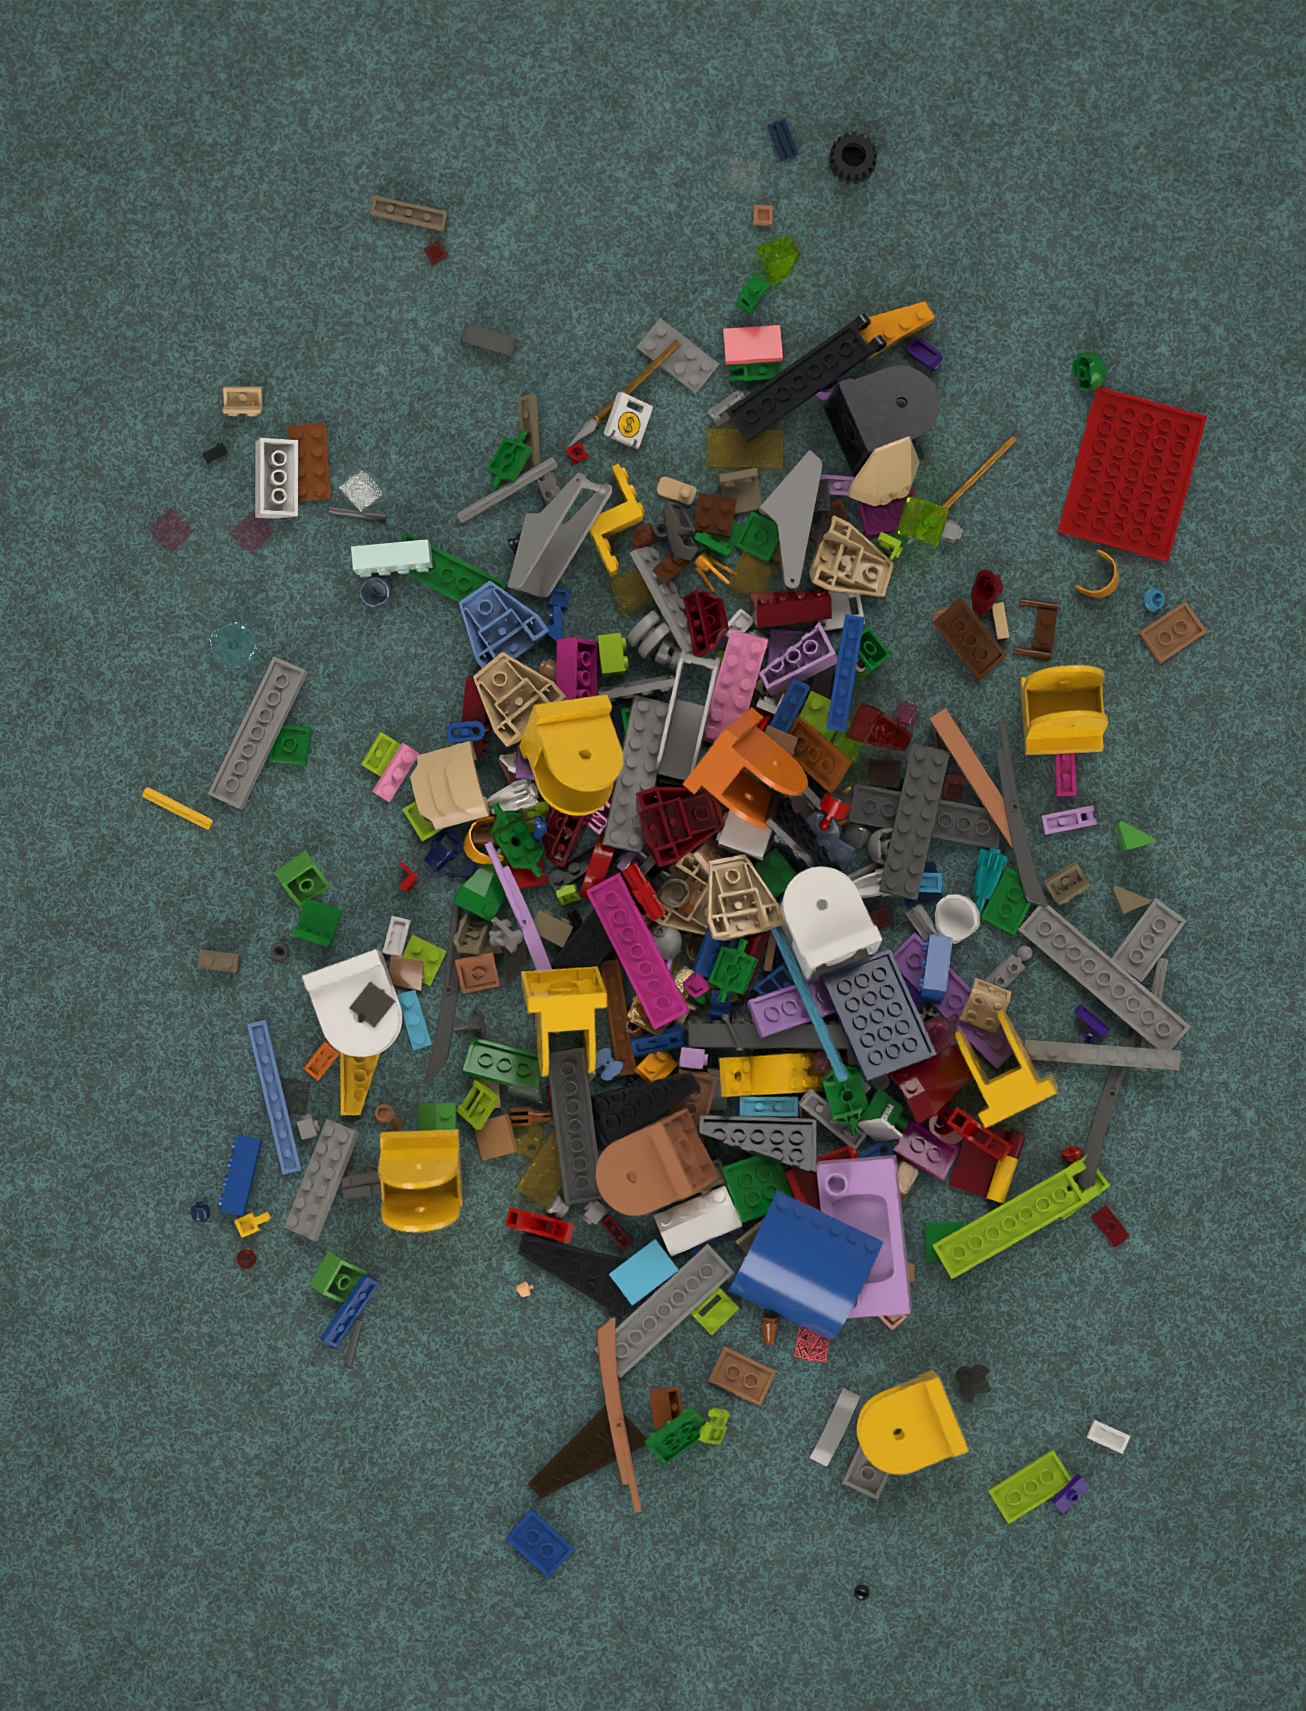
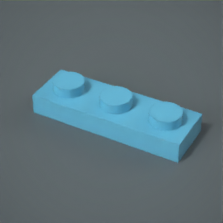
M416 990L397 995L413 1050L432 1045Z
M740 1097V1116H798V1097Z

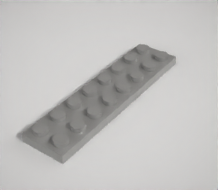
M273 657L208 795L243 810L308 674L306 670Z
M634 695L622 747L623 766L615 781L603 845L639 853L642 849L644 834L637 815L636 793L655 786L657 776L655 769L669 703Z
M708 1243L615 1329L617 1374L620 1378L734 1273L730 1266ZM598 1346L594 1348V1350H595L597 1353H598Z

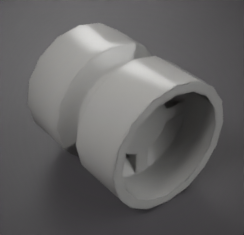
M664 639L656 655L655 662L662 665L669 664L670 669L677 671L682 651L680 646L675 647L673 642Z

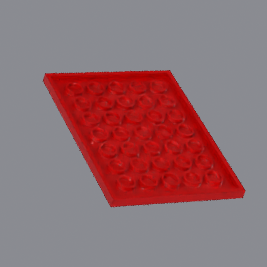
M1097 388L1094 393L1057 532L1168 562L1207 416L1107 388Z

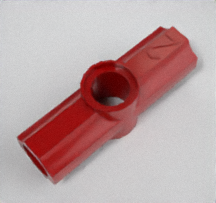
M635 863L623 870L622 873L630 884L631 891L639 904H642L651 921L666 914L665 909L656 897L657 894L653 887L645 879L637 864Z

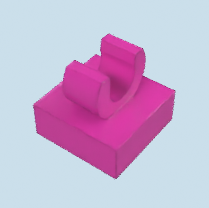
M698 973L692 974L682 984L694 998L707 992L710 988V984Z

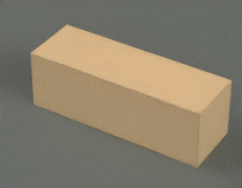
M994 603L991 611L996 640L1008 639L1009 632L1004 603Z

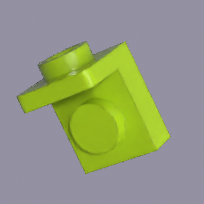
M881 532L877 539L880 542L879 546L890 550V548L894 549L890 560L893 561L894 557L899 558L903 547H900L902 541Z
M575 883L562 886L560 890L556 891L562 906L580 900Z

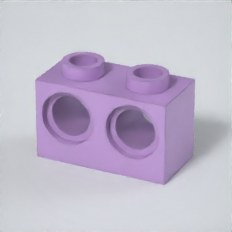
M681 1047L679 1067L702 1070L703 1066H707L708 1054H704L705 1050Z

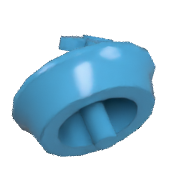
M1156 588L1149 589L1144 597L1146 608L1151 612L1159 610L1164 604L1163 593Z

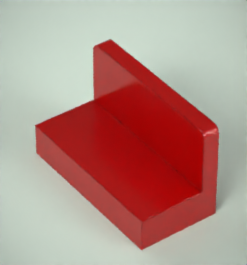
M401 861L399 865L409 876L399 887L408 893L420 879Z

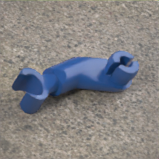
M542 816L537 817L533 821L537 826L532 835L536 843L539 842L548 830L547 821Z

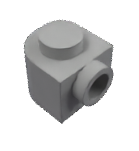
M946 520V522L941 523L937 538L955 544L956 539L960 540L963 529L957 525V522Z
M312 1114L300 1116L301 1120L297 1121L302 1140L317 1136V1132L320 1131L318 1121L313 1120Z
M598 1200L595 1202L590 1201L584 1208L587 1212L582 1218L591 1225L593 1222L596 1225L608 1209Z

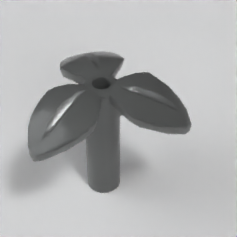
M474 1007L477 1016L468 1022L455 1024L454 1031L459 1032L472 1028L481 1030V1039L483 1040L486 1034V1024L483 1023L484 1016L477 1007Z

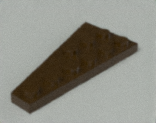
M606 1405L527 1483L541 1498L617 1460ZM623 1414L630 1453L646 1446L644 1441L648 1438Z

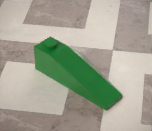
M498 847V848L495 850L496 853H497V855H503V856H504L503 852H502L501 849ZM505 859L501 861L502 867L507 866ZM483 864L480 868H477L474 874L460 886L452 901L454 904L489 922L495 917L505 894L493 864Z

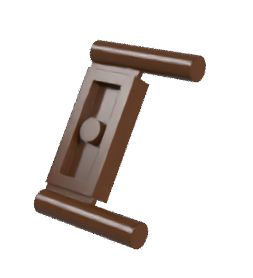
M1020 598V606L1038 608L1032 649L1013 646L1012 654L1050 659L1058 603Z

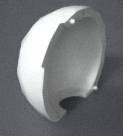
M960 894L948 895L942 898L936 905L935 927L939 931L940 936L953 938L952 943L954 944L970 936L980 926L979 910L976 904L968 897Z

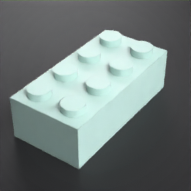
M428 539L351 547L353 570L360 577H371L372 573H379L380 576L390 575V572L398 571V574L410 573L409 570L417 569V572L429 571V568H433L431 544Z

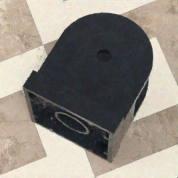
M891 366L855 380L849 378L838 382L823 408L851 473L855 475L859 473L874 449L908 436L915 448L935 423L940 403L934 384L925 374L908 366Z

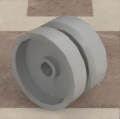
M654 610L641 619L625 639L631 647H635L642 642L637 653L644 659L650 656L672 632L667 622L661 623L655 628L660 622L661 616Z

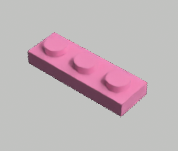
M402 743L372 792L390 802L420 753Z

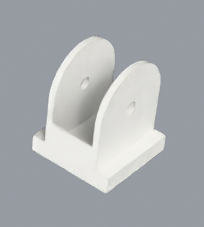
M814 867L799 873L789 883L780 906L784 924L780 926L784 930L782 932H785L786 941H788L787 943L791 947V952L793 951L794 953L793 956H795L794 958L798 962L797 965L799 969L801 968L799 971H802L800 973H803L802 975L805 977L803 980L807 981L819 977L823 973L876 954L882 941L877 926H873L861 896L849 877L833 868Z
M373 950L302 976L323 1033L329 1043L338 1051L356 1057L373 1056L385 1051L397 1039L402 1027V1009L381 951ZM363 1012L366 1018L363 1023H360L358 1016Z

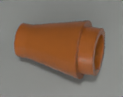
M762 1316L760 1323L764 1344L766 1345L776 1344L780 1322L778 1321V1316Z

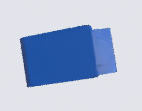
M553 606V612H550V623H554V625L546 626L550 631L547 636L556 644L557 639L563 638L561 606Z
M712 988L711 1024L713 1020H722L723 1014L729 1015L731 1023L730 992H728L725 1003L717 1000L721 989Z

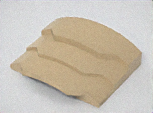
M472 741L417 756L418 765L410 776L419 814L431 820L435 830L491 816L487 799L482 795L474 763L477 759Z

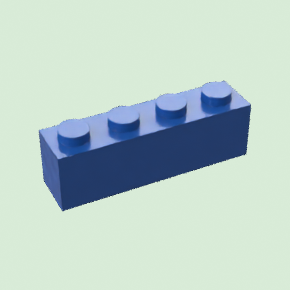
M238 1135L237 1138L233 1139L232 1149H234L233 1157H229L227 1168H230L228 1176L225 1175L223 1187L226 1188L224 1195L221 1194L218 1206H221L220 1211L241 1216L245 1215L262 1139L245 1135Z

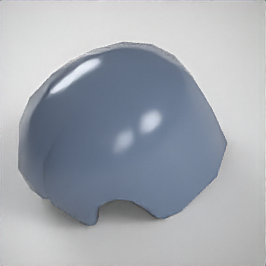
M377 576L367 579L360 589V598L371 607L384 604L391 594L390 585L387 581ZM373 593L375 596H378L379 598L374 599L371 596V594Z

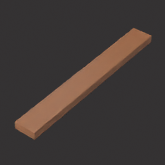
M944 708L930 717L929 720L1010 848H1013L1004 799L949 712Z

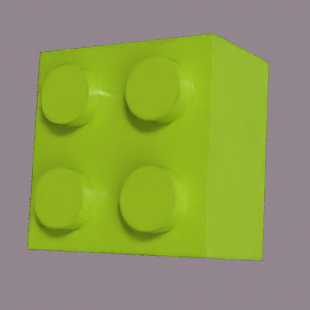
M621 633L598 635L603 678L626 675L625 671L629 670L628 657L623 656V652H626L625 637L621 638Z

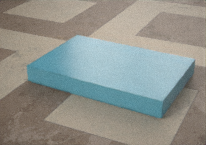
M654 1239L609 1273V1275L629 1302L634 1305L679 1269L658 1241Z

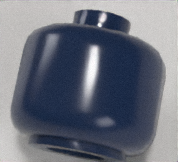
M196 1202V1205L191 1207L192 1219L197 1222L209 1219V1205H204V1202Z

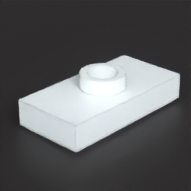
M395 916L391 917L382 953L402 957L411 920Z
M1093 1420L1086 1438L1123 1454L1130 1435Z

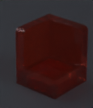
M946 774L941 798L960 801L966 777Z
M887 905L869 913V917L873 925L877 926L878 931L894 923Z

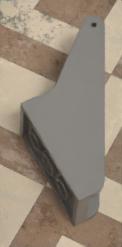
M810 450L760 506L758 513L777 523L780 541L778 549L785 591H797L800 584L822 471L820 458Z
M577 473L542 512L526 513L508 587L534 597H548L612 493V486L607 483L603 485L595 484L586 479L584 474ZM582 488H589L596 492L569 522L560 524Z
M682 649L655 773L685 781L697 766L711 712L720 658L716 657V660L704 659L686 653V649ZM684 662L689 664L695 663L713 669L705 706L677 699Z

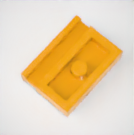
M666 1050L650 1053L634 1071L646 1082L666 1078L679 1063L675 1062Z

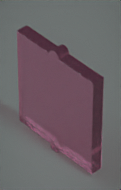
M171 508L161 517H158V520L148 528L170 553L180 544H184V540L194 532Z
M254 510L230 532L239 542V546H243L251 555L275 533L266 523V519L255 517Z

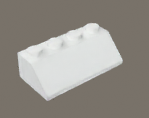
M260 438L255 443V517L284 518L298 516V440Z
M725 1185L654 1215L671 1257L742 1227Z

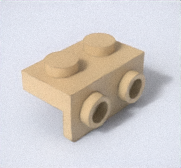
M224 386L223 413H228V416H238L239 413H245L247 416H258L262 412V387Z

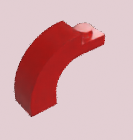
M601 831L593 851L579 896L588 900L590 898L586 891L605 881L616 849L615 847L602 844L605 833Z
M958 1107L947 1121V1124L954 1131L1001 1162L1004 1161L1013 1147Z
M513 1207L509 1208L505 1223L507 1227L539 1234L565 1243H570L575 1225L564 1220Z

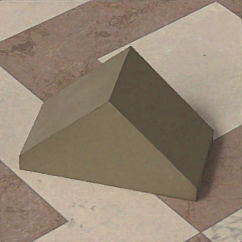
M1116 885L1111 888L1121 915L1150 902V899Z

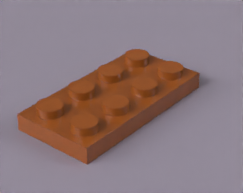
M326 423L288 426L289 440H298V501L332 499Z
M797 717L788 734L799 738L794 749L795 754L792 757L805 772L828 792L834 793L852 760L805 719Z

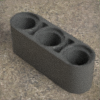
M465 324L460 343L463 345L466 343L472 345V348L482 351L483 349L489 350L492 354L499 356L502 354L508 356L509 359H512L518 341L514 337L472 324Z

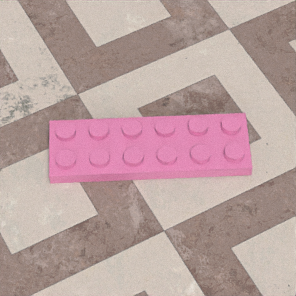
M731 629L713 693L711 712L704 741L715 743L729 725L749 710L768 639Z

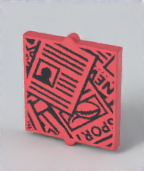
M800 1326L794 1357L805 1358L808 1361L826 1362L830 1340Z

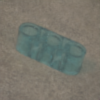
M985 750L977 758L993 783L1002 791L1001 779L994 776V771L999 769L998 758L993 752ZM988 755L991 759L990 764L982 763L981 757ZM1016 779L1017 791L1019 794V792L1021 791V784Z

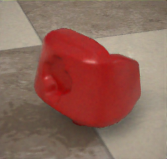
M1069 1145V1148L1061 1151V1155L1066 1163H1074L1081 1159L1082 1149L1078 1146L1072 1147V1145Z

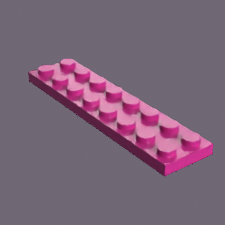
M618 873L588 889L586 892L653 1028L658 1029L690 1012L622 874Z

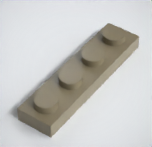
M374 195L370 215L444 232L448 212Z
M534 394L518 398L520 431L523 429L528 432L523 443L533 448L522 468V473H526L540 464L537 395Z

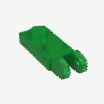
M781 361L728 365V370L730 371L743 370L744 375L730 376L729 382L769 381L782 371Z

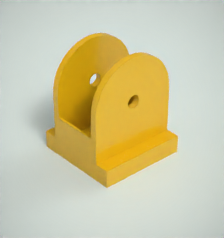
M1083 665L1058 666L1036 671L1028 677H1021L1020 692L1025 755L1102 752L1104 748L1103 734L1108 726V717L1104 714L1102 684L1105 680V674L1102 669Z
M608 694L538 704L533 707L519 747L523 759L529 760L540 794L549 805L560 812L570 815H588L598 811L608 802L612 793L613 782L621 772L623 752L609 715L612 706Z
M598 966L521 972V987L528 1013H535L537 1054L541 1077L548 1076L549 1073L548 1032L582 1030L587 1072L594 1073L596 1066L594 1008H607V993Z
M1003 1009L998 1011L997 1014L1021 1065L991 1080L988 1079L963 1031L955 1032L964 1058L988 1104L982 1107L978 1113L985 1128L1056 1094L1058 1090V1085L1052 1074L1040 1079L1013 1024Z
M459 1129L381 1132L378 1175L381 1179V1219L383 1223L390 1228L400 1231L425 1232L446 1227L456 1221L460 1215V1207H462L463 1202Z
M934 1370L874 1395L864 1404L857 1419V1437L865 1456L874 1466L887 1473H911L948 1457H956L969 1451L940 1378ZM895 1429H901L900 1433L893 1434Z

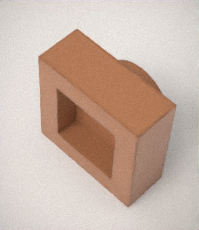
M754 205L753 225L772 226L773 206Z

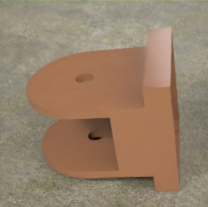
M687 1107L610 1144L602 1152L596 1166V1182L604 1200L615 1210L633 1216L650 1213L677 1200L691 1196L719 1179Z

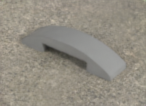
M842 1388L821 1436L809 1457L810 1459L826 1467L828 1466L860 1398L859 1395Z

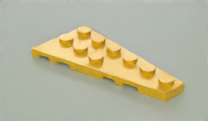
M362 1012L359 1014L358 1020L360 1023H363L366 1017ZM340 1053L341 1115H361L380 1053L365 1057Z

